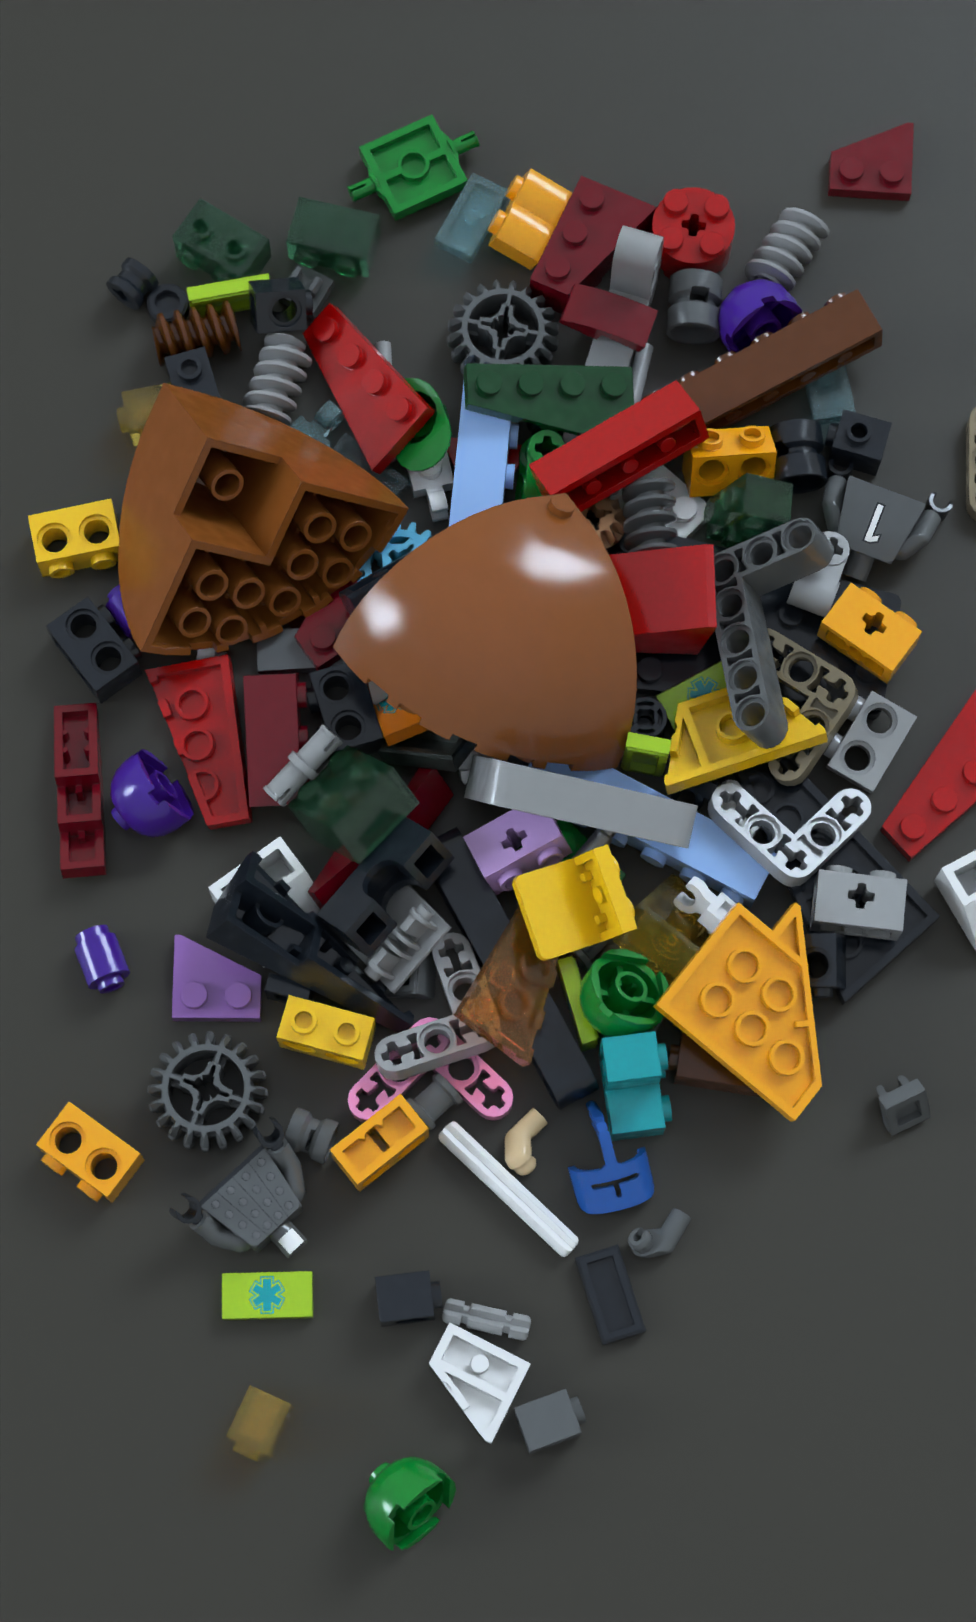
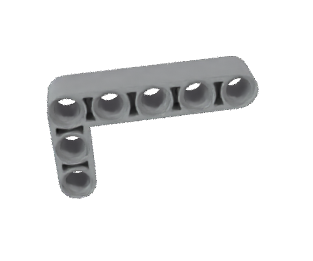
M625 225L622 226L613 255L609 292L651 307L659 278L664 236ZM601 335L597 340L593 339L585 366L631 367L636 351ZM563 432L562 439L566 444L578 436Z
M473 755L464 798L687 849L689 848L698 805Z

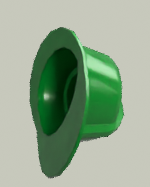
M406 378L405 380L428 403L435 413L401 450L396 459L401 466L410 471L423 472L434 467L445 456L450 446L451 426L447 408L431 384L420 378Z

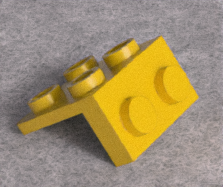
M608 844L589 850L572 859L521 874L512 881V886L535 953L542 961H547L638 929L634 919L635 910L633 904L626 897L620 880L619 864L616 858L612 856Z

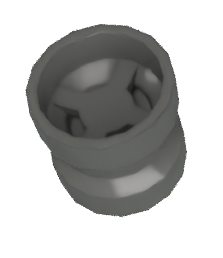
M297 1107L284 1138L295 1153L299 1151L309 1154L311 1160L325 1164L330 1155V1149L334 1145L340 1122L329 1118L323 1120L316 1119L310 1111Z

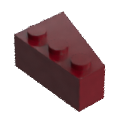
M581 175L530 278L532 298L543 294L545 307H552L554 311L562 314L572 286L575 283L595 288L602 281V277L612 268L613 255L622 226L625 225L651 233L653 215L657 207Z
M299 673L243 676L249 807L281 806L278 804V801H275L265 792L263 787L268 785L290 761L287 758L292 751L297 753L309 740L308 725L301 726V708H307L306 682H300ZM310 778L291 797L286 805L303 804V795H311Z

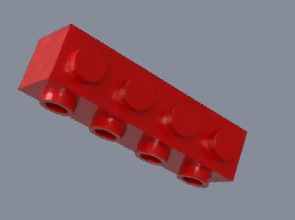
M675 380L529 464V467L542 496L566 493L580 512L710 437L701 410L679 382Z

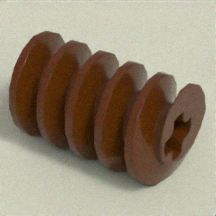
M228 300L223 301L221 314L216 312L212 304L206 305L204 317L200 316L195 307H191L188 320L183 318L179 310H174L172 323H168L164 315L158 313L156 324L152 327L160 367L165 365L164 357L168 353L171 356L182 353L184 350L189 351L204 346L208 358L214 356L216 344L220 346L225 355L230 354L232 341L236 342L242 352L235 313Z

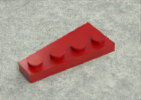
M976 689L880 829L882 834L909 862L976 804Z

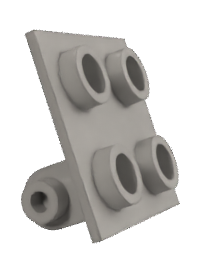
M411 885L399 889L390 898L386 912L398 925L369 958L347 944L367 965L364 969L365 973L375 981L380 979L393 994L399 990L451 929L448 923Z

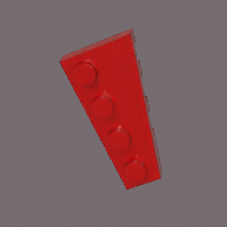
M329 303L307 330L303 332V336L371 470L381 474L433 416L435 411L338 307Z
M226 654L146 669L145 672L148 680L154 689L158 705L174 739V745L182 759L188 774V780L207 827L210 830L252 823L236 689L230 656Z

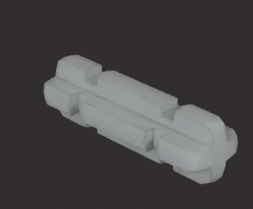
M453 1298L446 1300L442 1314V1320L447 1324L450 1322L460 1326V1323L467 1324L466 1328L502 1336V1333L509 1334L508 1338L521 1341L527 1339L531 1325V1318L527 1315L513 1313V1316L507 1315L505 1310L475 1303L467 1306L465 1301Z

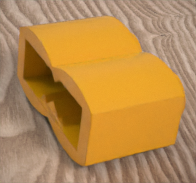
M532 168L523 177L516 175L505 194V197L510 199L506 211L504 212L499 209L487 229L488 232L493 234L488 246L531 270L538 264L572 192Z

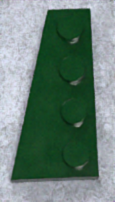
M466 363L464 367L465 410L516 423L523 421L539 425L542 430H551L556 433L562 431L580 436L582 433L634 405L632 367Z

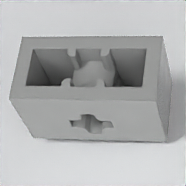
M830 865L826 867V870L819 869L814 879L810 931L898 940L903 932L907 879L896 878V873L884 870L871 871L870 875L852 873V868L842 865ZM855 893L861 894V900L865 903L862 909L856 908V901L852 899Z

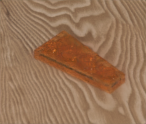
M520 907L517 908L455 1011L454 1016L520 1066L524 1067L531 1064L534 1054L532 1045L536 1031L541 1029L546 1012L543 1011L548 991L554 986L558 972L555 970L558 957L547 961H542L537 957Z

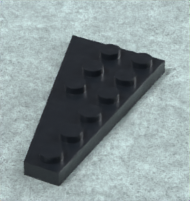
M782 758L779 762L783 768L782 774H785L788 770L796 772L799 769L791 760ZM768 762L734 773L737 782L793 834L830 801L808 777L802 783L795 786L780 784L771 774ZM841 813L836 820L841 825L846 817ZM759 826L766 844L770 843L773 839L772 834L765 827ZM817 828L811 831V838L816 844L820 846L833 844L831 834L825 829ZM859 831L820 868L826 870V867L830 865H842L852 868V873L870 875V872L874 870H884L896 873V878L904 879ZM779 843L774 852L782 851L784 845ZM794 859L791 862L787 861L785 866L792 870L795 867L799 868L801 862L798 859ZM818 871L800 886H787L794 903L796 902L801 906L802 920L809 934L826 933L810 931L814 879ZM908 882L903 932L897 941L844 935L846 936V989H835L842 1005L849 1001L939 919V914ZM855 893L852 899L856 901V908L862 909L865 903L861 900V894ZM819 954L827 971L829 967L828 959L824 954Z

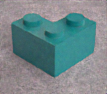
M655 1031L602 1038L598 1057L611 1140L617 1141L663 1135L666 1128L665 1122L672 1121L669 1095H661L659 1084L661 1078L666 1077L665 1070H668V1056L665 1043L657 1044Z

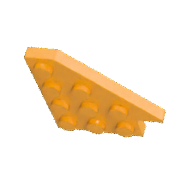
M738 902L733 905L653 1007L792 1122L799 1117L822 1087L801 906L796 902L791 904L774 927L770 929Z

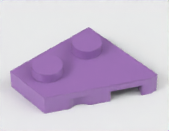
M175 935L172 996L173 1021L261 1022L262 976L182 935Z

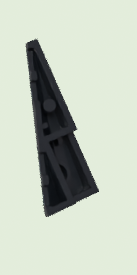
M254 851L249 853L214 905L206 938L359 1014L373 1017L375 1022L397 1033L411 1028L414 1021V1015L411 1011L401 1012L385 996L384 993L388 988L381 980L372 982L356 966L360 959L314 911L306 913L287 894L291 887L283 879L275 882L259 865L262 861V857Z

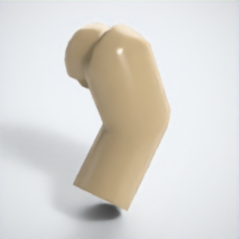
M532 1108L505 1135V1162L509 1169H514L516 1174L520 1176L528 1175L535 1169L536 1159L531 1156V1140L548 1124L535 1108Z

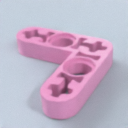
M432 1017L423 1018L417 1021L411 1028L438 1019ZM438 1035L437 1040L440 1045L434 1048L429 1044L426 1046V1049L432 1053H441L449 1047L450 1040L444 1035ZM456 1035L458 1045L464 1044V1042ZM417 1042L411 1044L414 1051L418 1047ZM397 1050L389 1053V1060L401 1059ZM478 1055L467 1058L474 1065V1073L467 1080L460 1081L454 1079L448 1070L450 1064L432 1070L435 1073H440L457 1090L462 1099L487 1120L495 1121L502 1119L512 1109V1089ZM375 1064L349 1092L348 1105L351 1114L355 1119L364 1123L400 1093L404 1096L426 1072L409 1077L402 1082H395L383 1077ZM482 1073L489 1077L483 1080V1086L491 1093H495L498 1089L503 1092L501 1102L504 1106L499 1109L495 1105L489 1109L485 1108L483 1105L486 1097L477 1087L473 1095L466 1091L476 1085ZM379 1075L383 1084L395 1092L392 1096L388 1097L386 1091L383 1090L376 1098L378 1109L373 1112L371 1109L366 1108L361 1112L358 1110L360 1106L358 1095L362 1092L367 1096L371 1095L378 1088V1083L372 1080L375 1076Z

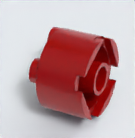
M698 187L672 189L665 194L664 199L659 203L654 212L651 233L664 236L660 268L664 271L663 274L670 279L674 272L684 269H704L718 273L726 267L734 239L735 219L730 203L725 196Z

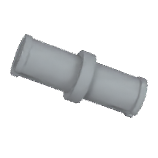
M322 724L318 731L297 753L292 751L287 758L290 761L263 789L271 798L278 801L279 805L285 807L291 797L309 778L314 780L319 775L316 770L343 742Z

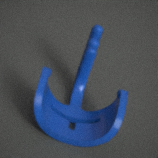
M588 1101L586 1108L589 1111L592 1126L598 1136L605 1165L602 1168L592 1170L577 1169L576 1166L567 1167L579 1207L587 1214H604L627 1209L647 1201L654 1194V1181L645 1146L638 1148L637 1155L622 1163L617 1162L604 1115L595 1101ZM637 1173L635 1177L619 1183L621 1191L619 1196L616 1195L613 1184L603 1187H592L594 1184L618 1180Z

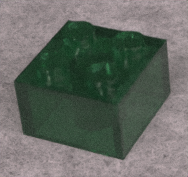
M347 745L343 750L330 758L328 765L314 780L305 783L299 789L297 796L287 806L315 841L360 864L419 804V801L392 766Z

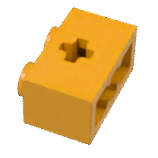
M850 583L822 620L817 636L888 684L916 646L922 631L917 628L916 622L909 615L901 611L894 612L883 605L881 598L874 591L866 587L859 588ZM871 626L877 627L878 631H874L871 635L865 632V629L868 630Z

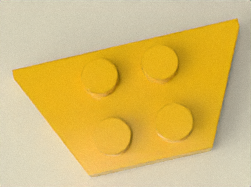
M727 687L678 703L675 717L676 729L674 735H672L669 751L671 757L668 773L664 777L666 792L670 795L828 742L826 730L819 723L814 725L800 713V708L788 698L782 697L788 722V731L780 744L773 748L765 749L757 746L735 725Z

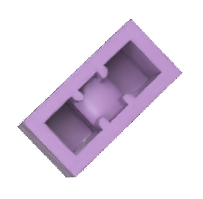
M513 809L463 837L482 875L496 895L503 891L514 890L512 881L515 877L562 862L564 857L573 853L555 819Z

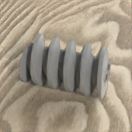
M795 207L784 209L780 213L778 221L772 225L770 233L764 237L761 247L754 252L753 259L747 262L744 270L748 281L766 279L781 284L787 290L793 289L796 284L793 276L800 277L803 275L804 268L802 264H809L812 261L813 256L810 251L815 252L820 249L821 242L819 238H827L830 232L829 228L820 218L806 210Z
M268 333L264 338L265 347L259 352L260 362L254 366L255 377L249 381L248 389L250 392L244 395L243 405L290 426L292 419L283 411L294 412L296 410L297 404L288 396H301L302 389L293 381H306L307 374L298 367H310L312 359L303 353L306 345L296 337L284 333Z

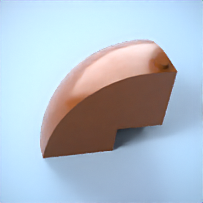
M163 383L146 421L132 460L122 503L119 526V585L125 617L133 639L141 652L161 655H190L191 650L214 648L216 653L229 650V645L250 639L252 643H256L283 632L282 625L293 621L301 615H304L306 618L324 608L333 601L330 594L346 585L350 580L354 583L363 574L359 569L376 550L380 553L384 550L396 533L409 508L389 488L366 470L305 433L239 404L194 390Z
M566 493L531 497L497 505L473 514L434 535L399 561L373 586L352 612L333 646L347 666L365 684L373 681L389 695L386 701L395 709L400 707L408 713L417 714L422 717L419 725L445 739L450 740L452 734L464 740L475 743L474 751L486 756L507 761L509 756L512 755L524 762L532 763V767L545 769L547 763L568 764L571 771H597L617 768L625 751L628 732H631L637 691L636 648L630 612L619 576L606 548L590 523Z

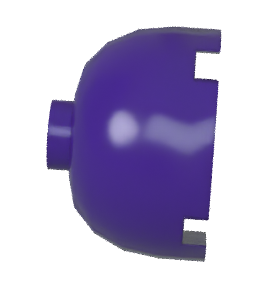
M766 279L747 281L732 289L719 308L718 326L721 340L729 352L735 351L737 353L750 346L757 336L769 331L775 333L786 327L792 318L802 313V309L781 284Z
M141 749L136 754L130 756L116 770L111 780L110 796L115 806L111 809V813L123 829L128 830L132 828L141 835L153 838L165 836L181 828L194 815V809L179 781L176 780L172 784L163 774L168 769L166 765L145 749Z

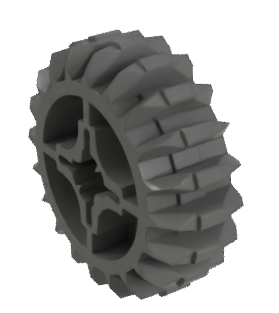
M496 279L493 282V290L488 291L480 283L477 287V297L466 292L463 296L464 305L456 304L453 308V316L455 318L448 321V331L451 334L447 336V345L449 348L454 349L451 352V358L454 363H461L460 372L463 376L466 363L552 364L553 354L551 352L558 350L559 341L555 336L559 334V325L557 322H553L555 312L552 307L544 308L545 298L543 294L532 298L530 285L519 292L517 291V283L514 280L510 282L508 289L501 288L500 282ZM498 312L493 317H484L490 313ZM514 313L526 319L534 330H529L528 325L519 323L514 318ZM507 323V338H503L502 345L499 347V333H503L504 326ZM471 340L478 341V345L488 348L492 352V358L481 353ZM514 353H524L516 358L507 359Z
M207 1031L205 1044L199 1045L196 1034L192 1033L188 1036L191 1047L184 1050L179 1041L172 1043L177 1053L175 1058L170 1057L164 1052L160 1054L159 1059L167 1066L166 1070L152 1068L151 1076L161 1081L162 1084L149 1085L147 1092L151 1096L161 1098L150 1103L149 1109L152 1113L165 1112L156 1120V1124L160 1129L173 1124L168 1133L171 1141H176L183 1133H186L183 1141V1146L186 1149L190 1150L194 1146L196 1139L201 1138L200 1146L203 1152L210 1151L211 1139H217L220 1149L226 1150L228 1143L224 1136L232 1133L238 1143L242 1142L244 1138L238 1128L242 1124L252 1131L255 1126L257 1127L255 1121L248 1116L249 1113L264 1115L265 1107L260 1103L254 1102V1099L267 1098L268 1089L254 1085L266 1080V1073L264 1070L250 1072L260 1061L255 1054L242 1060L248 1049L244 1042L237 1044L231 1051V1035L225 1034L220 1044L215 1045L214 1032ZM213 1058L212 1062H208L206 1069L202 1073L197 1075L184 1073L180 1075L193 1062ZM226 1062L233 1065L242 1075L244 1080L243 1096L237 1095L233 1090L223 1086ZM213 1082L219 1094L215 1098L210 1096L209 1101H203L197 1089L202 1085L206 1087V1083ZM173 1087L181 1089L184 1094L193 1098L192 1116L189 1122L183 1119L174 1109L172 1100ZM216 1109H237L229 1118L218 1124L203 1125L204 1121L207 1122L210 1114Z

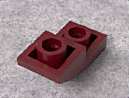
M575 283L572 286L559 323L596 340L603 335L640 352L646 346L658 311L618 294Z

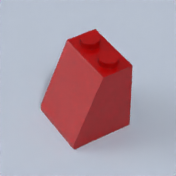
M714 544L609 555L627 600L636 653L698 655L717 628Z

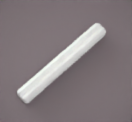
M452 1121L443 1128L439 1134L440 1142L560 1256L566 1257L575 1249L579 1243L578 1237L457 1122Z

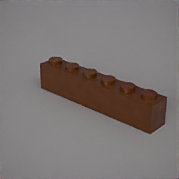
M858 289L849 294L842 292L831 297L824 307L811 314L809 312L798 314L789 321L786 327L775 333L769 331L757 336L750 346L737 353L735 351L727 352L717 358L714 365L701 372L691 371L682 376L678 382L701 410L706 428L726 429L881 347L883 329ZM653 391V392L647 394V395H646L645 397H643L642 399L646 398L647 396L653 394V393L656 392V391Z

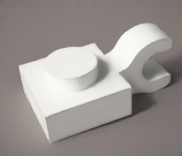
M446 452L443 459L428 470L418 472L407 469L414 498L427 497L432 522L449 519L445 491L453 489L454 478L448 453Z
M695 876L685 886L694 894L695 899H691L687 894L681 892L673 901L674 905L684 913L701 914L697 921L706 928L709 934L714 931L733 905L736 904L723 892L716 896L709 890L703 880Z

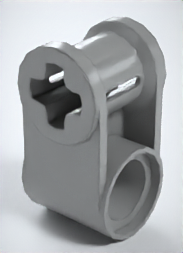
M833 531L823 532L834 546L832 560L820 571L794 581L787 603L822 617H825L832 607L841 583L839 580L850 552V546L845 537Z

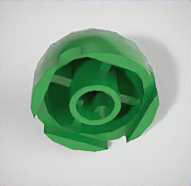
M611 949L605 952L601 958L594 961L581 982L580 1006L583 1015L595 1030L606 1037L650 1032L664 1017L653 1006L669 987L667 979L661 971L656 975L652 969L646 966L650 960L639 953L627 949Z
M412 1456L395 1460L390 1464L385 1462L378 1466L369 1478L370 1486L365 1496L364 1511L369 1527L389 1550L394 1551V1545L400 1550H405L421 1541L440 1522L433 1515L442 1503L448 1508L451 1506L456 1493L455 1482L441 1468L422 1458Z

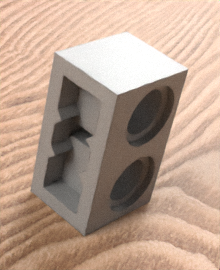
M871 691L866 699L858 695V700L847 717L852 723L846 734L842 736L837 733L824 753L826 757L830 758L825 768L871 794L917 716L874 691ZM881 710L888 715L890 726L885 733H875L869 729L866 722L869 712ZM859 747L866 752L868 764L865 769L854 771L846 765L844 756L847 749Z

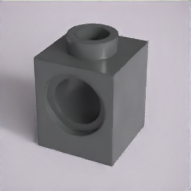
M566 1389L514 1407V1414L529 1454L580 1436L582 1431L579 1425L586 1422L578 1396L569 1398Z

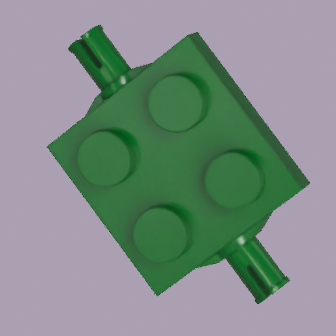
M432 114L359 147V155L368 170L369 178L347 186L349 195L352 197V201L356 203L358 200L376 193L385 201L391 215L397 221L467 189L468 179L459 164V155L480 147L479 140L473 130L451 140L449 136L441 131Z

